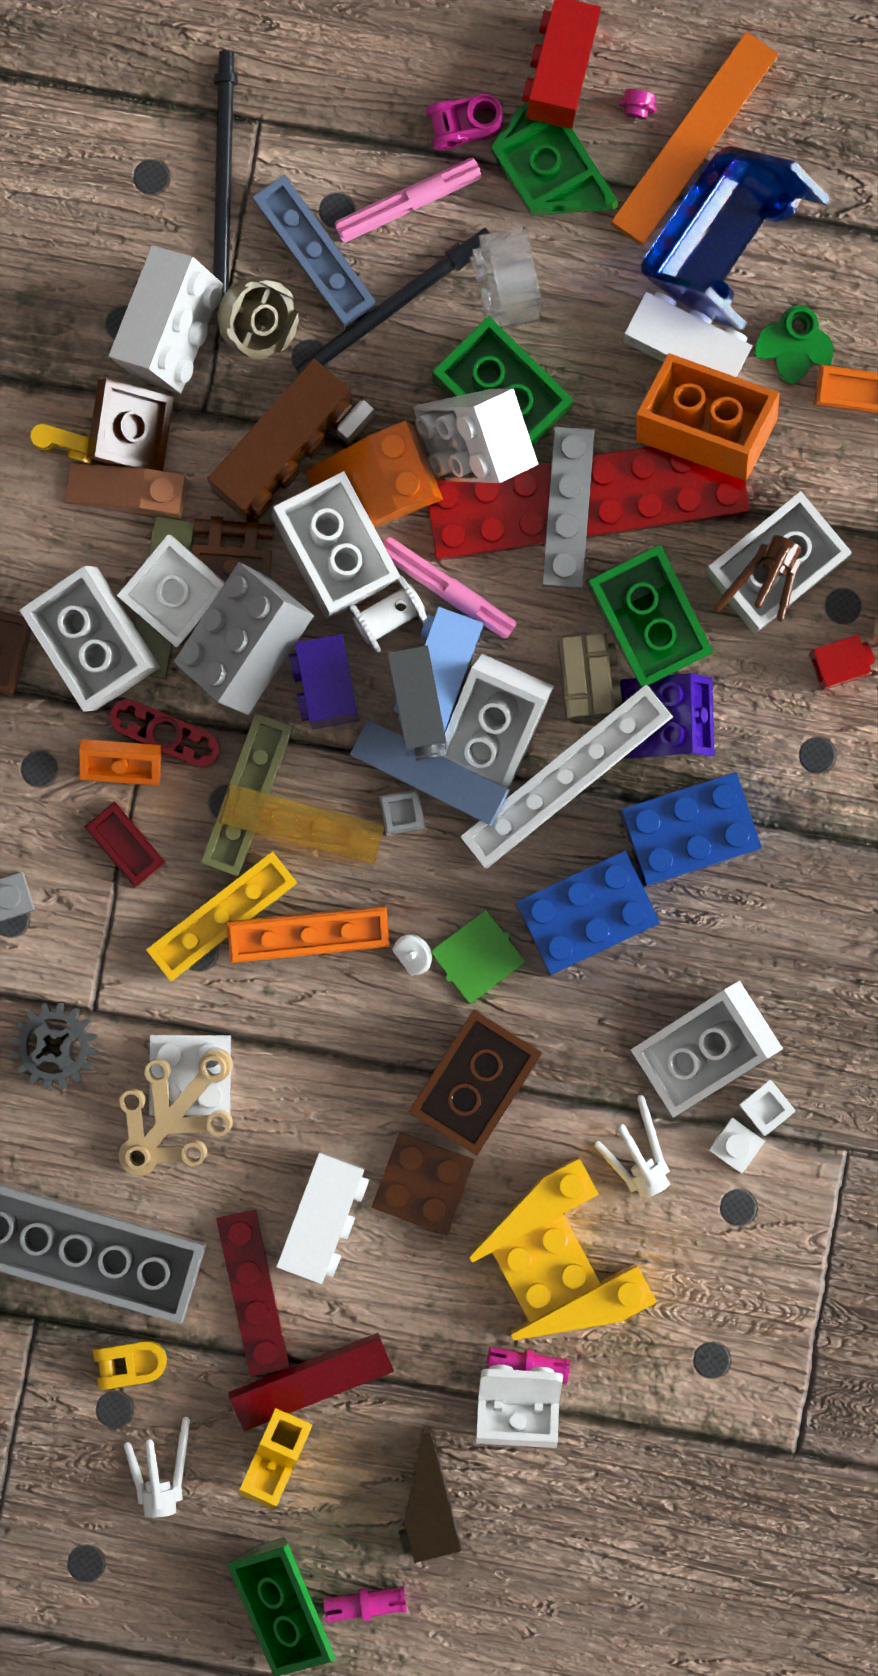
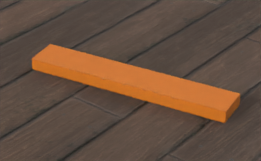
M748 32L743 35L612 219L610 225L640 246H644L778 57L777 52Z

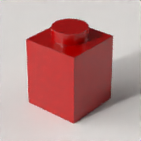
M859 634L813 649L809 653L822 691L866 677L872 672L870 665L875 663L869 643L867 641L862 643Z

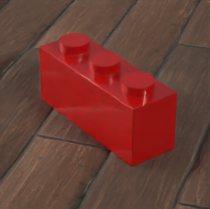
M554 0L551 11L544 9L539 33L545 34L543 45L535 44L530 67L537 69L535 78L526 79L522 102L529 103L527 119L569 129L573 128L598 26L600 6L575 0Z

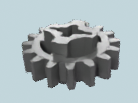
M48 1003L41 1004L42 1014L37 1015L33 1010H28L26 1013L30 1022L28 1024L16 1023V1027L22 1031L21 1037H11L10 1042L19 1045V1051L12 1053L11 1058L22 1059L23 1064L20 1065L17 1071L19 1074L30 1071L32 1074L29 1083L35 1084L42 1078L44 1079V1089L49 1090L52 1088L54 1080H57L61 1089L68 1088L67 1078L71 1077L78 1083L82 1081V1076L79 1072L81 1068L85 1070L93 1069L87 1058L88 1055H98L99 1051L90 1047V1042L97 1039L98 1035L93 1033L87 1034L85 1029L92 1022L90 1019L79 1022L77 1020L80 1012L79 1009L74 1008L69 1014H66L65 1004L58 1003L55 1012H51ZM60 1019L71 1025L62 1031L54 1030L46 1020ZM34 1032L37 1036L36 1049L29 1054V1038L31 1033ZM69 1035L59 1047L62 1052L60 1056L56 1053L41 1056L50 1045L47 1040L49 1037L60 1039ZM80 1037L81 1051L75 1062L72 1056L73 1042ZM46 1062L56 1063L63 1072L48 1073L38 1067Z

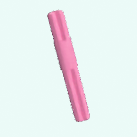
M468 158L335 222V229L343 242H348L480 180L481 170L474 158Z
M387 537L383 541L384 547L397 568L432 590L440 598L468 617L483 622L485 627L501 638L506 639L510 636L516 627L514 619L395 539Z

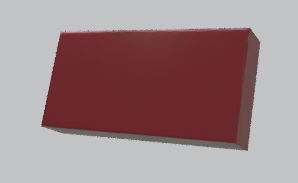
M115 801L84 826L135 888L166 864L165 860Z

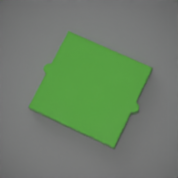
M487 910L483 911L431 951L432 955L447 973L446 980L448 982L453 981L469 1004L525 963L524 959L509 941L510 934L508 932L503 933Z

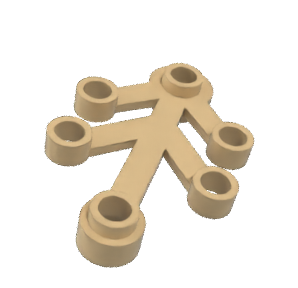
M220 1048L208 1050L199 1060V1073L172 1105H170L168 1077L171 1074L170 1064L163 1058H155L146 1065L145 1077L152 1085L155 1125L146 1136L142 1116V1108L146 1103L144 1093L138 1088H129L121 1095L119 1100L121 1109L126 1113L129 1137L119 1150V1162L127 1173L133 1176H145L155 1169L157 1163L184 1162L189 1166H198L204 1161L207 1156V1148L199 1140H191L185 1146H158L168 1134L209 1132L214 1136L220 1137L228 1133L233 1121L231 1115L224 1110L214 1111L211 1115L184 1116L212 1082H221L230 1074L233 1062L228 1052ZM211 1060L217 1061L221 1066L220 1073H211L207 1068V1063ZM158 1064L162 1066L164 1076L161 1078L155 1077L151 1071L152 1065ZM127 1095H135L139 1099V1106L135 1108L130 1107L126 1102ZM222 1117L226 1121V1128L222 1130L215 1128L213 1118ZM188 1148H198L201 1157L199 1159L190 1158L187 1153ZM133 1151H141L144 1154L145 1161L143 1163H136L132 1159Z

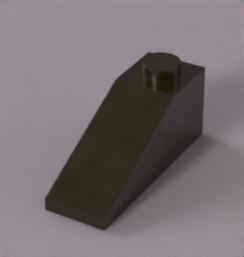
M431 1427L423 1429L404 1524L406 1529L399 1530L404 1554L412 1553L414 1563L462 1551Z

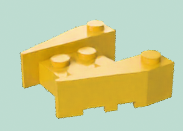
M578 1157L543 1175L469 1254V1258L473 1263L493 1253L529 1320L510 1330L513 1340L622 1322L657 1303L635 1263L601 1282L598 1280L564 1216L565 1212L599 1195Z

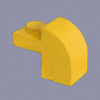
M275 1408L238 1494L275 1510L309 1435L312 1424Z

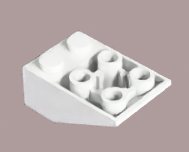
M513 388L488 389L418 404L413 407L417 418L416 428L425 441L429 453L428 461L437 479L445 478L446 481L501 483L539 465Z

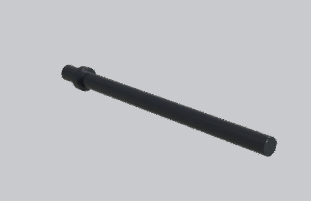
M228 50L219 51L218 73L214 75V84L218 86L213 275L224 284L222 287V298L229 289L234 86L238 85V76L234 74V52Z

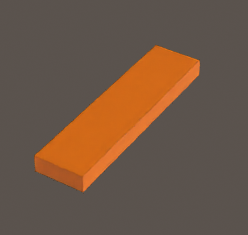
M385 905L226 922L230 963L390 947L387 907Z

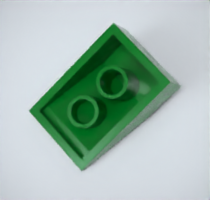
M661 544L655 545L585 580L602 618L641 688L714 653Z

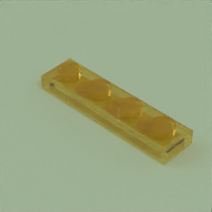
M229 784L219 821L221 824L374 865L385 827L233 784Z

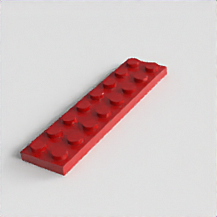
M654 447L593 455L586 538L749 514L750 512L746 482L744 480ZM552 462L540 463L501 483L446 481L445 478L435 479L443 498L442 501L428 506L436 561L545 545Z

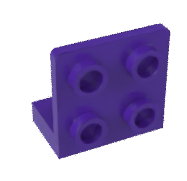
M692 673L668 675L648 685L673 718L624 758L633 759L673 755L715 756L712 677ZM636 678L622 679L620 681L622 704L641 689Z

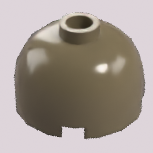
M263 278L240 280L229 288L221 299L217 312L219 331L225 342L240 354L260 360L268 359L266 356H271L275 352L281 353L296 335L299 322L298 311L294 310V303L291 299H294L291 291L281 283Z

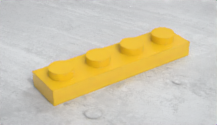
M272 851L147 948L146 951L172 982L227 939V921L253 919L298 883Z

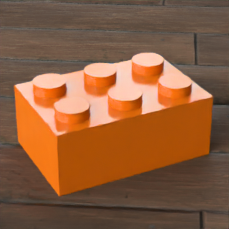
M668 353L636 414V441L747 481L777 421L779 392Z

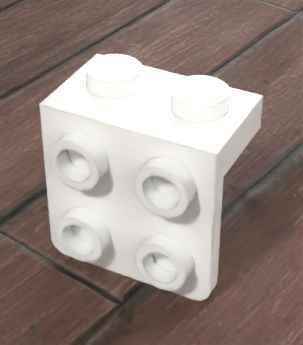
M493 1365L489 1369L481 1370L476 1444L557 1448L559 1401L563 1375L547 1367H535L530 1369V1371L513 1370L512 1367L507 1365Z

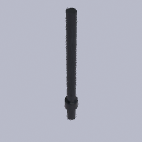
M484 227L461 245L459 243L454 244L444 252L446 255L444 258L294 367L297 373L300 375L314 358L324 366L454 269L457 271L461 270L471 262L470 257L494 240L490 232Z

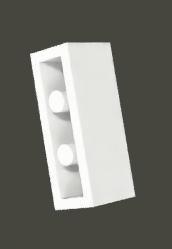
M648 292L645 293L624 333L623 343L661 362H664L668 353L734 377L738 376L753 346L746 342L747 337L731 328H726L723 331L711 325L712 320L708 316L696 310H691L688 313L676 307V301L663 293L655 292L654 295Z
M319 1152L277 1268L319 1284L323 1283L325 1275L331 1278L334 1277L341 1255L334 1253L339 1238L348 1239L355 1217L348 1215L353 1200L362 1201L370 1180L362 1177L365 1168Z

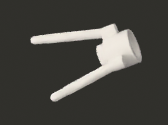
M639 1095L637 1101L655 1163L652 1158L644 1160L624 1124L618 1125V1131L636 1163L630 1169L633 1175L625 1169L600 1141H596L594 1146L622 1177L630 1192L638 1191L642 1200L658 1194L670 1185L665 1176L670 1170L663 1159L645 1097Z
M188 1417L182 1419L172 1486H170L168 1479H159L154 1443L151 1439L146 1441L150 1481L145 1482V1485L131 1443L126 1442L124 1444L127 1461L137 1490L138 1504H143L145 1517L156 1518L173 1515L176 1513V1501L183 1500L181 1485L189 1436L190 1419Z

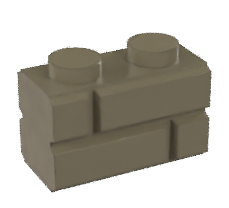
M607 634L560 638L558 640L566 721L607 717L615 710V706L622 705L620 683H612L610 667H617L615 643H608Z

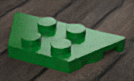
M525 102L521 108L518 107L510 119L508 128L500 133L491 146V151L530 215H554L613 210L617 208L618 200L573 129L527 119L529 103Z

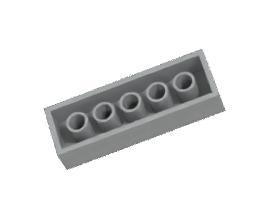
M0 1182V1272L177 1324L183 1323L207 1245L206 1242Z

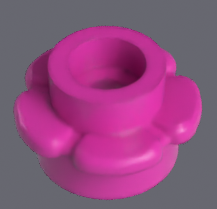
M625 89L624 97L618 101V104L624 106V115L646 120L648 114L655 113L656 111L654 106L656 96L643 90Z

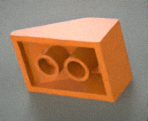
M406 420L369 435L305 470L311 487L344 471L374 528L443 500L417 429Z

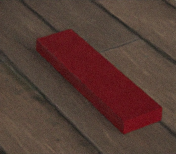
M378 1332L232 1390L228 1394L243 1431H247L269 1422L275 1408L289 1414L390 1374L394 1370Z

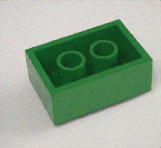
M490 316L432 371V382L449 398L488 389L513 388L533 447L572 409L574 399Z

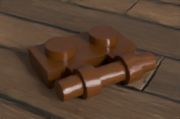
M211 516L210 520L195 518L194 534L209 535L208 545L192 544L191 553L224 582L227 581L238 562L270 577L272 550L257 549L258 539H274L273 524H260L259 519H247L246 522L224 521L221 516ZM222 536L245 538L244 548L222 547Z

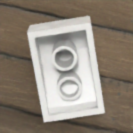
M481 654L470 670L446 729L447 749L439 750V754L509 790L541 720L554 686Z
M739 981L631 1049V1052L674 1118L783 1048Z

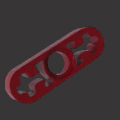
M131 699L121 700L113 706L110 712L112 727L120 735L141 744L161 745L154 739V730L161 723H171L176 728V738L171 744L161 745V752L198 768H207L213 765L219 758L220 746L217 739L211 733ZM131 707L135 708L134 715L147 722L148 714L155 716L148 724L146 738L139 736L143 731V728L130 724L127 729L122 728L123 721L118 718L121 711L127 713ZM184 730H188L191 732L187 737L188 740L200 744L203 739L209 740L208 747L213 751L210 756L203 755L200 760L195 759V751L189 747L183 746L182 754L175 750L183 741Z

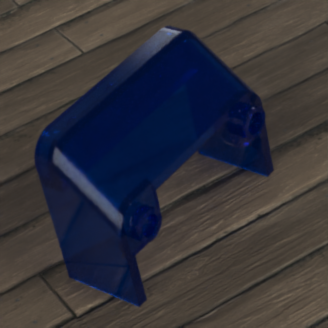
M734 146L725 147L712 157L642 261L641 271L653 284L692 310L705 314L712 321L743 330L747 323L731 308L734 292L723 281L765 220L779 222L790 218L795 213L802 199L827 205L831 198L793 160Z

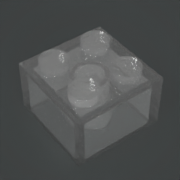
M526 226L479 235L478 248L472 249V267L475 281H483L484 287L480 288V305L483 319L485 320L490 316L502 329L539 322L542 300Z

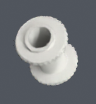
M403 576L397 580L401 588L400 590L366 610L359 612L355 604L349 606L353 615L352 620L365 643L367 645L370 644L376 653L381 652V648L376 641L377 639L416 616L423 625L428 621L425 614L426 609L412 585L408 584ZM402 603L406 606V609L398 611L395 607L397 604Z

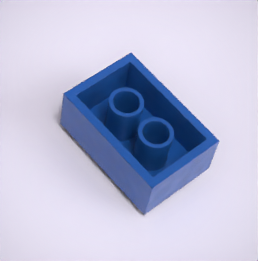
M737 772L623 808L619 812L644 888L756 852L762 848Z
M626 850L515 903L549 976L660 924Z

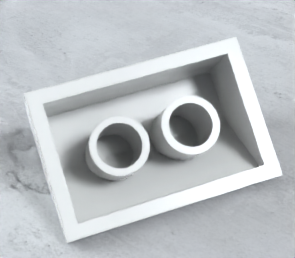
M344 471L273 507L271 518L326 621L349 610V606L352 604L357 606L401 577Z

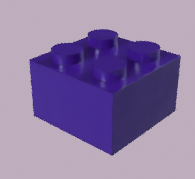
M343 634L296 642L297 653L289 654L295 683L302 681L304 693L296 694L302 722L310 721L311 728L314 730L359 721Z

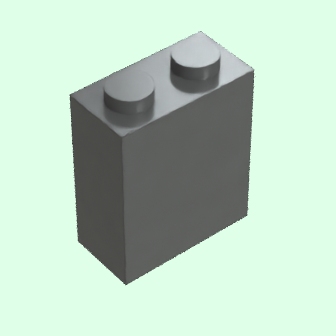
M428 645L389 652L388 658L407 756L415 755L416 761L440 757L439 750L447 748Z

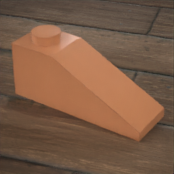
M71 463L64 502L149 517L160 516L182 520L188 481L183 474L152 469Z

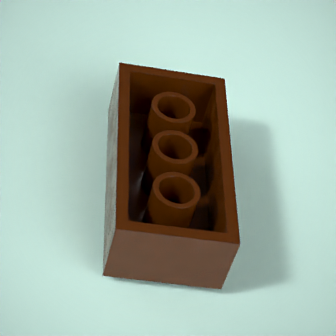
M314 358L210 474L207 479L212 492L245 521L252 519L253 516L260 519L274 502L271 496L280 486L285 490L294 482L300 473L297 467L306 457L310 460L315 458L326 444V441L323 439L333 427L337 430V426L351 412L349 410L352 406L351 390Z

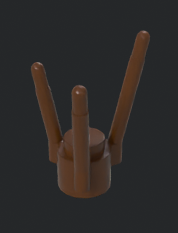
M773 535L768 545L763 543L760 545L755 557L722 595L721 599L714 606V610L720 612L761 562L764 561L762 567L769 573L754 605L756 608H761L776 577H784L787 572L777 614V620L783 621L789 604L795 575L801 565V562L797 560L802 550L801 547L788 538Z

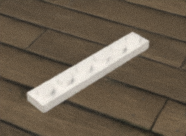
M645 685L504 801L492 826L479 821L460 837L484 868H489L673 718V716L650 687Z

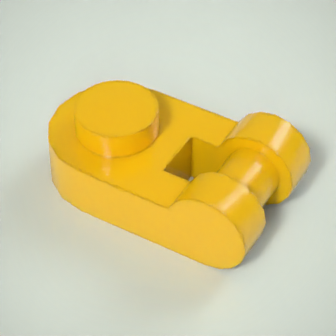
M46 424L36 425L32 429L30 438L39 450L47 452L58 447L68 450L67 457L85 464L91 463L92 459L87 458L89 437Z
M139 1341L92 1349L94 1362L99 1364L98 1390L157 1380L164 1373L167 1366L165 1350L153 1341ZM125 1357L127 1372L116 1374L114 1359Z

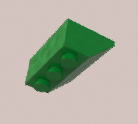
M285 1537L256 1545L226 1563L273 1676H281L327 1664L336 1659Z

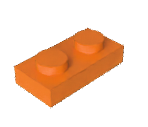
M81 739L79 748L80 780L159 786L161 778V745Z

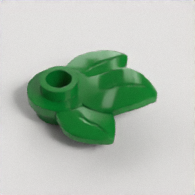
M796 305L787 309L782 314L779 322L764 327L756 341L755 357L758 359L775 358V365L779 375L787 384L793 385L804 377L811 363L818 366H830L834 348L830 337L819 329L816 314L806 306ZM798 319L803 322L804 331L802 333H797L793 330V320Z

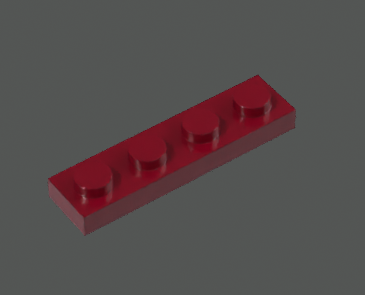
M254 1209L218 1217L216 1221L250 1377L290 1368L257 1210Z

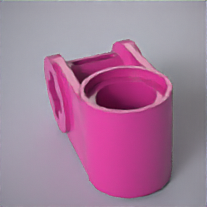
M480 94L459 100L442 101L432 104L425 109L426 116L431 118L435 135L432 144L435 150L453 149L467 143L493 138L501 131L503 126L501 104L494 96L489 94ZM481 110H490L496 115L495 119L488 124L478 123L474 118ZM444 120L448 122L449 131L445 129Z

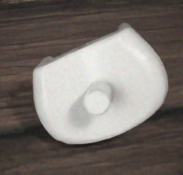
M406 934L396 941L392 948L393 953L411 976L423 974L430 968L432 953L424 939L418 935Z

